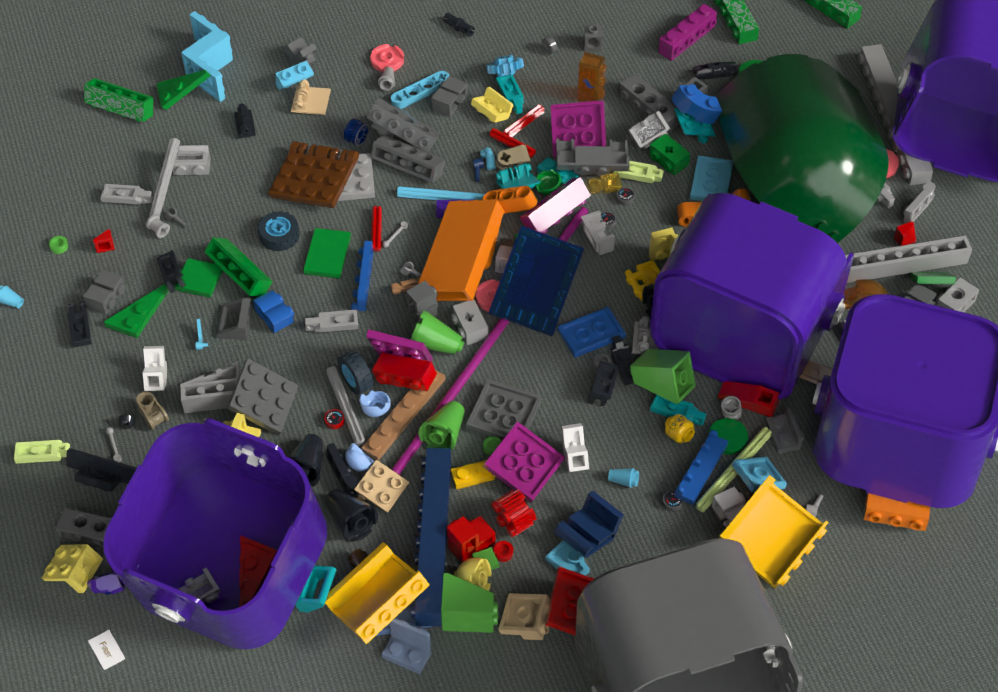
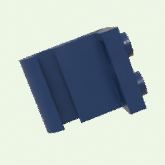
M592 491L588 493L583 508L568 517L567 522L569 524L562 521L556 527L554 533L584 558H588L615 538L624 514L596 492Z

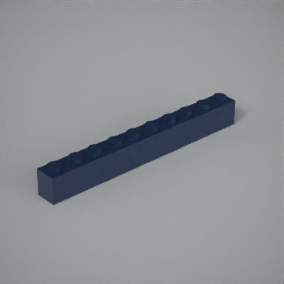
M427 448L426 456L422 457V468H425V471H421V484H424V487H420V499H423V503H419V515L422 516V519H418L417 531L421 532V535L416 537V548L420 549L419 553H415V565H418V570L414 571H419L429 583V586L414 599L416 604L411 605V617H415L416 626L441 627L451 448Z

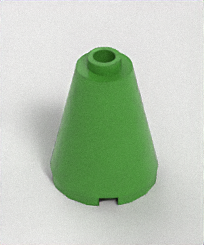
M424 310L420 316L421 321L417 323L411 340L424 343L428 350L454 355L456 352H461L465 343L461 341L463 337Z
M450 401L427 419L419 428L418 434L421 442L424 440L428 444L427 448H451L452 451L456 445L465 412L463 406L459 402Z

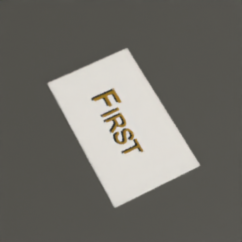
M110 630L88 640L104 670L125 659Z

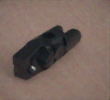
M715 62L697 65L692 71L697 79H712L737 74L738 67L736 62Z

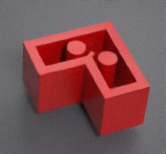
M463 516L458 520H453L447 526L448 548L461 563L472 558L473 553L485 550L496 543L495 531L481 516L470 521Z

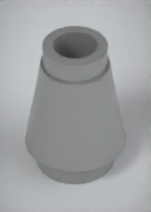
M391 67L384 68L378 80L382 90L389 91L395 86L394 70Z

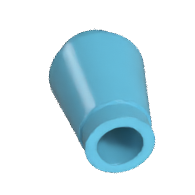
M0 285V303L19 309L23 305L24 299L8 286Z
M634 468L610 469L608 480L632 488V486L637 487L639 471L634 470Z

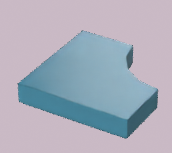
M565 541L559 543L545 556V560L556 569L560 566L583 575H587L590 572L584 557Z

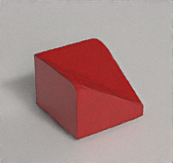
M913 221L896 227L894 240L899 246L910 245L916 242Z
M110 229L93 239L97 253L115 250Z

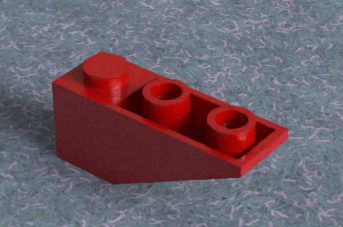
M730 381L723 383L717 399L720 400L728 396H735L740 400L742 408L766 417L774 415L779 403V392L759 385Z

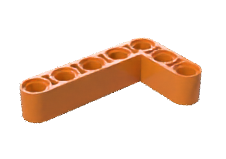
M529 186L492 190L487 192L482 200H498L504 213L530 210L537 205V199ZM499 228L496 233L484 270L489 268V266L491 265L499 233Z

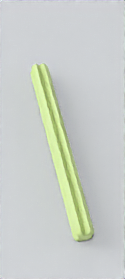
M763 427L735 460L752 458L771 437L772 431L767 427ZM733 462L696 503L697 510L705 512L712 504L713 496L721 493L736 477L738 473L732 466Z

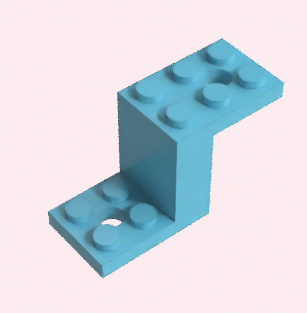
M194 11L190 14L194 39L197 42L181 52L185 74L202 70L209 72L211 76L198 86L221 102L225 99V89L222 83V74L218 70L233 60L230 36L227 32L220 30L214 23L209 22L203 15Z

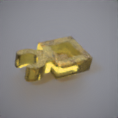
M618 172L600 175V180L596 178L589 180V186H592L591 193H598L600 190H604V193H609L622 188Z

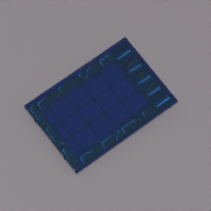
M521 225L488 314L553 336L584 248Z

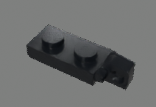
M620 336L612 337L613 348H611L613 361L619 367L618 371L625 386L633 384L634 381L630 369L636 359L628 344L623 345Z

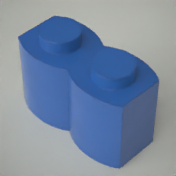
M271 290L253 300L255 311L273 333L294 323V312L290 306L284 304V300L279 293L276 294Z

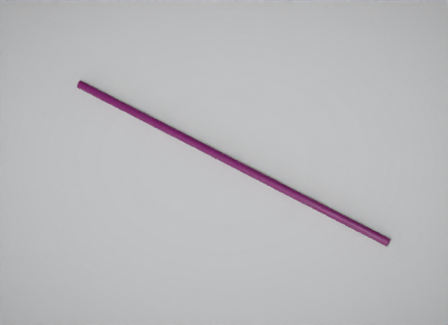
M581 207L557 241L568 242L583 221L581 216L588 214L587 208ZM557 248L555 253L559 254L561 249ZM546 255L540 263L542 265H539L532 274L534 278H530L526 289L528 292H532L545 274L553 255ZM521 290L513 302L517 304L521 302L522 305L530 293L525 292L524 294V291ZM500 318L429 418L448 402L455 399L509 324V320ZM418 433L391 469L398 475L401 474L423 443Z

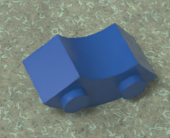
M695 84L679 86L671 98L675 106L683 114L687 113L694 117L695 121L713 124L722 113L717 98L703 94Z

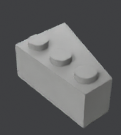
M238 361L232 363L233 366L223 370L219 368L215 370L216 373L206 377L202 375L180 384L184 413L227 408L240 375Z

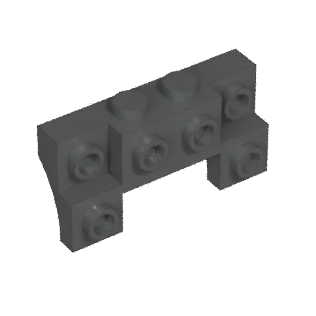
M556 139L557 170H574V174H597L600 176L610 174V171H629L627 140L625 142H612L610 140L609 147L575 146L574 149V139H571V141H559V139Z

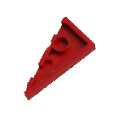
M240 536L239 607L247 604L257 595L278 552L276 549L244 536Z

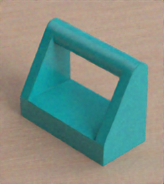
M314 566L295 604L300 612L308 613L324 607L336 568ZM325 578L318 599H312L318 581Z

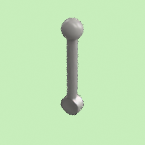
M405 221L401 222V226L387 241H383V247H389V243L403 229L408 227V223Z
M108 427L106 433L109 435L114 452L113 460L121 462L122 458L118 454L113 437V428Z

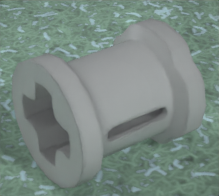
M158 215L150 216L145 224L149 230L152 229L158 238L165 237L170 230V226L167 223H163Z

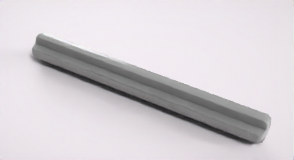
M171 138L169 141L149 216L158 215L160 217L180 145V140L177 138Z
M335 366L328 367L326 369L327 376L341 411L344 414V419L352 439L357 446L364 445L365 438Z

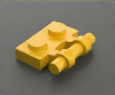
M654 260L636 265L637 272L632 273L630 269L624 272L627 283L633 287V293L636 297H639L640 301H642L644 287L655 283L660 273ZM642 280L644 284L640 285L638 281Z

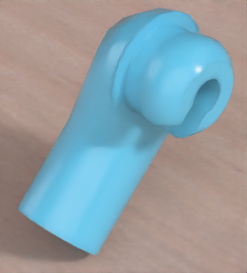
M491 148L481 149L480 155L482 158H486L487 170L496 169L495 156Z

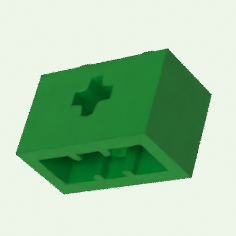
M667 134L662 135L650 144L649 156L651 159L659 163L672 175L675 176L689 166L690 152Z

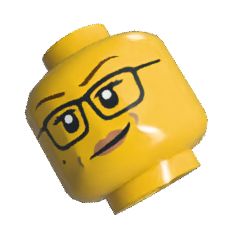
M676 414L673 417H669L665 422V434L675 442H689L693 438L695 433L694 424L683 415Z

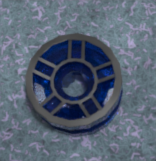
M351 119L344 130V140L352 142L355 146L362 145L368 136L369 125L361 122L359 119Z

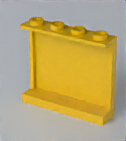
M769 475L719 538L740 542L744 546L757 575L775 589L779 584L785 585L790 578L788 573L791 569L796 570L803 561L800 558L804 553L808 555L815 547L812 544L816 538L820 540L827 532L825 526L829 522H820L773 483L776 480Z
M383 542L329 591L325 605L367 644L429 586V583L419 571H414Z

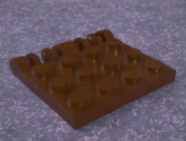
M293 141L290 145L289 153L268 194L271 198L334 208L358 161L359 152L344 149L340 155V160H337L340 153L338 148L334 147L332 149L329 146L312 144L308 150V144Z

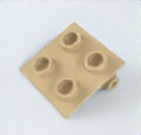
M307 80L300 81L299 86L296 88L291 112L325 115L331 89L309 87Z
M376 460L354 490L359 494L358 499L362 501L370 500L388 513L409 484V481Z

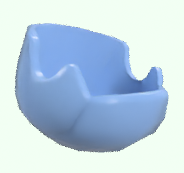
M370 390L368 395H360V406L364 414L370 417L382 416L391 406L389 396L382 391L374 392Z
M352 443L345 452L347 464L356 471H368L374 463L355 443Z

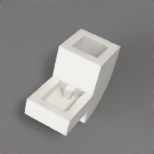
M144 346V391L164 390L167 380V361H165L164 346Z
M582 424L562 426L563 452L569 472L589 469L588 451L584 444Z

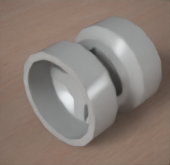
M728 396L722 400L721 408L724 418L738 420L742 415L740 400L735 396Z

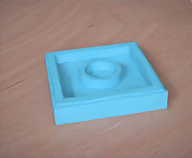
M768 457L734 460L732 464L751 493H755L769 475L776 480L773 484L779 489H785L787 485Z

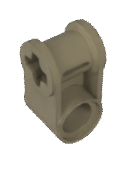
M519 145L500 151L495 161L498 170L508 169L509 167L513 169V166L517 167V165L523 163H531L526 145Z
M142 392L137 396L136 401L139 412L151 430L155 429V426L169 421L166 411L160 406L152 393Z

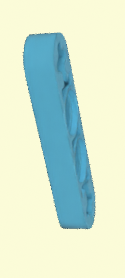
M446 71L436 72L391 95V105L402 109L437 92L441 83L450 76L449 73ZM425 85H431L432 87H431V88H424L423 86H425ZM410 92H417L418 94H416V95H410L409 93H410Z

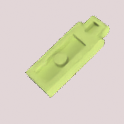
M629 161V171H614L613 176L653 183L654 181H662L664 171L657 169L655 165Z
M61 440L17 442L15 444L14 460L16 464L60 461L61 457H67V450L70 448V444L62 443Z

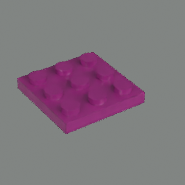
M604 101L551 105L554 158H556V139H559V141H571V139H574V149L575 146L606 147Z
M368 329L366 337L374 350L378 352V355L387 353L427 361L433 360L426 345L422 342Z
M517 422L483 467L514 491L519 489L524 494L525 499L532 503L566 457Z

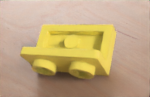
M491 87L486 88L484 96L473 98L471 101V105L478 112L487 116L492 122L507 120L513 108V103Z

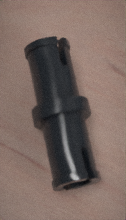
M451 13L445 14L444 18L446 19H443V21L453 26L456 31H461L467 36L474 34L472 30H475V27L466 23L464 19L457 18Z

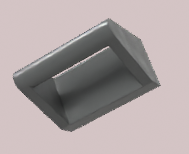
M241 298L222 305L217 338L247 340L252 314L250 298ZM228 312H240L238 325L226 329Z

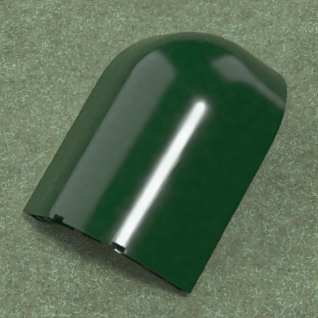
M776 55L768 57L767 60L758 64L756 62L744 69L714 96L717 98L722 109L718 119L733 162L742 179L760 203L762 201L798 216L797 221L824 232L836 241L837 244L853 231L869 213L886 181L889 167L888 153L858 89L828 63L818 58H810L808 55Z

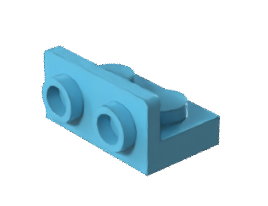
M304 61L275 73L276 86L279 90L288 88L292 84L314 76V72L308 62Z

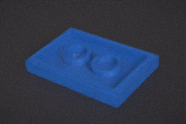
M609 307L558 326V332L574 358L613 343L612 337L620 336L621 339L626 338V333Z

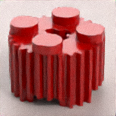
M519 489L511 490L491 503L492 509L498 514L495 518L501 528L505 526L510 537H514L534 524L533 521L537 519L535 511L532 508L529 509L523 500L525 496Z

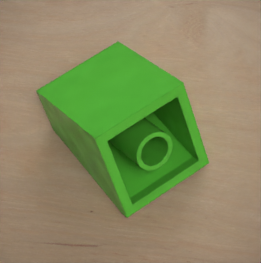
M648 349L631 365L630 372L633 376L634 384L673 403L679 404L696 387L690 351Z
M444 573L441 608L443 631L493 633L494 625H498V602H494V593L449 573Z

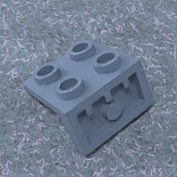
M394 618L390 622L391 638L382 652V658L417 674H421L432 654L430 634L421 627L416 628L409 625L403 619L397 620Z

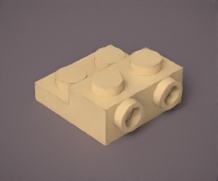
M509 593L498 629L501 634L521 635L523 639L543 640L544 634H548L550 629L549 626L545 625L550 604L548 595Z

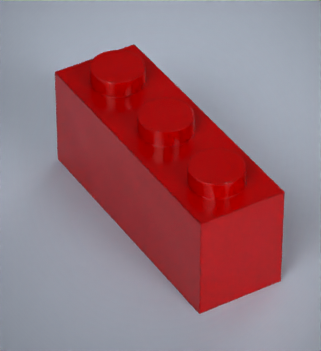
M381 353L372 368L378 383L394 385L400 388H410L416 391H428L437 375L432 361Z

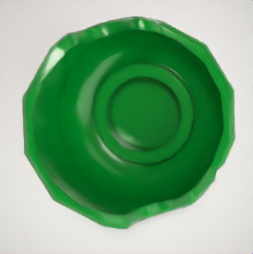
M553 169L543 171L536 177L540 183L536 184L535 188L541 195L548 196L562 186L560 173H556Z

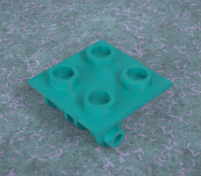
M674 108L684 134L697 135L698 141L703 144L708 141L709 136H716L711 124L695 121V118L691 115L683 114L678 108Z
M529 163L517 165V167L513 166V171L509 167L495 174L497 179L495 182L502 189L519 186L533 188L536 184L540 183L529 172L531 170Z

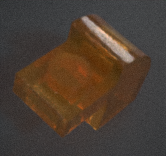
M869 279L856 280L854 287L845 289L843 304H845V309H848L864 297L887 294V291L876 281Z

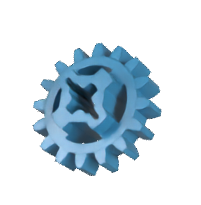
M513 55L496 57L495 61L486 65L487 73H497L498 77L515 74V70L524 67L523 58H513Z

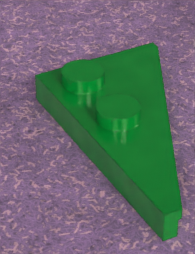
M202 70L158 82L156 86L161 107L168 110L211 76L210 73Z
M167 285L160 286L104 322L105 327L138 338L169 292Z

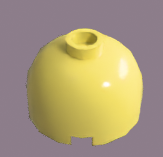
M469 558L463 561L454 573V576L487 591L490 589L491 583H487L488 576H491V567L487 559Z

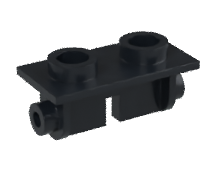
M241 103L237 107V112H234L238 138L256 136L251 109L248 110L247 106Z

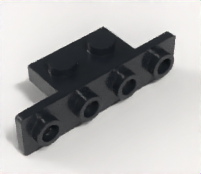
M72 448L67 450L66 466L79 470L75 474V481L103 491L112 492L120 482L129 484L137 469L134 466Z

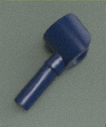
M483 158L473 160L475 182H479V169L484 168Z

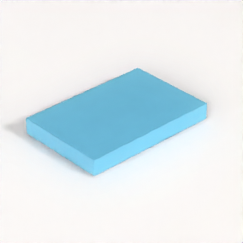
M698 155L690 199L703 201L708 194H728L733 161Z

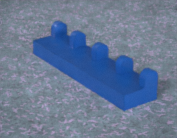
M365 241L364 248H359L358 253L363 255L362 261H357L356 265L358 268H361V273L355 276V282L359 283V288L353 291V296L357 297V303L351 304L352 310L366 311L373 260L372 241Z
M715 430L710 431L698 455L693 459L692 465L675 490L674 497L691 505L694 504L728 446V441L718 437V433Z

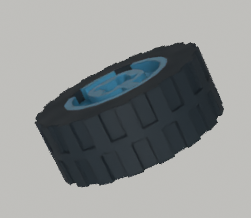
M288 212L268 213L258 224L260 242L267 249L272 251L288 250L298 242L300 235L297 219Z
M351 350L338 357V368L343 380L354 394L360 395L373 388L372 374L366 362L357 351Z

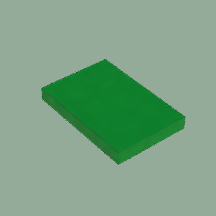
M315 228L303 270L304 274L340 279L351 240V232Z

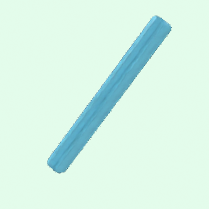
M402 186L397 188L398 197L427 200H482L485 195L483 193Z

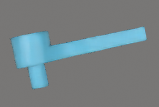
M197 319L199 341L195 342L196 350H201L203 347H207L208 343H203L201 321Z

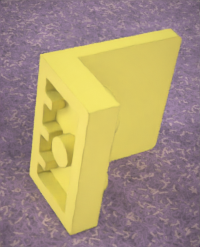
M673 228L651 233L650 260H662L670 256L673 243L678 236Z
M88 544L60 545L55 551L50 564L45 568L42 579L44 581H66L78 593H84L88 587V580L93 578L103 558Z

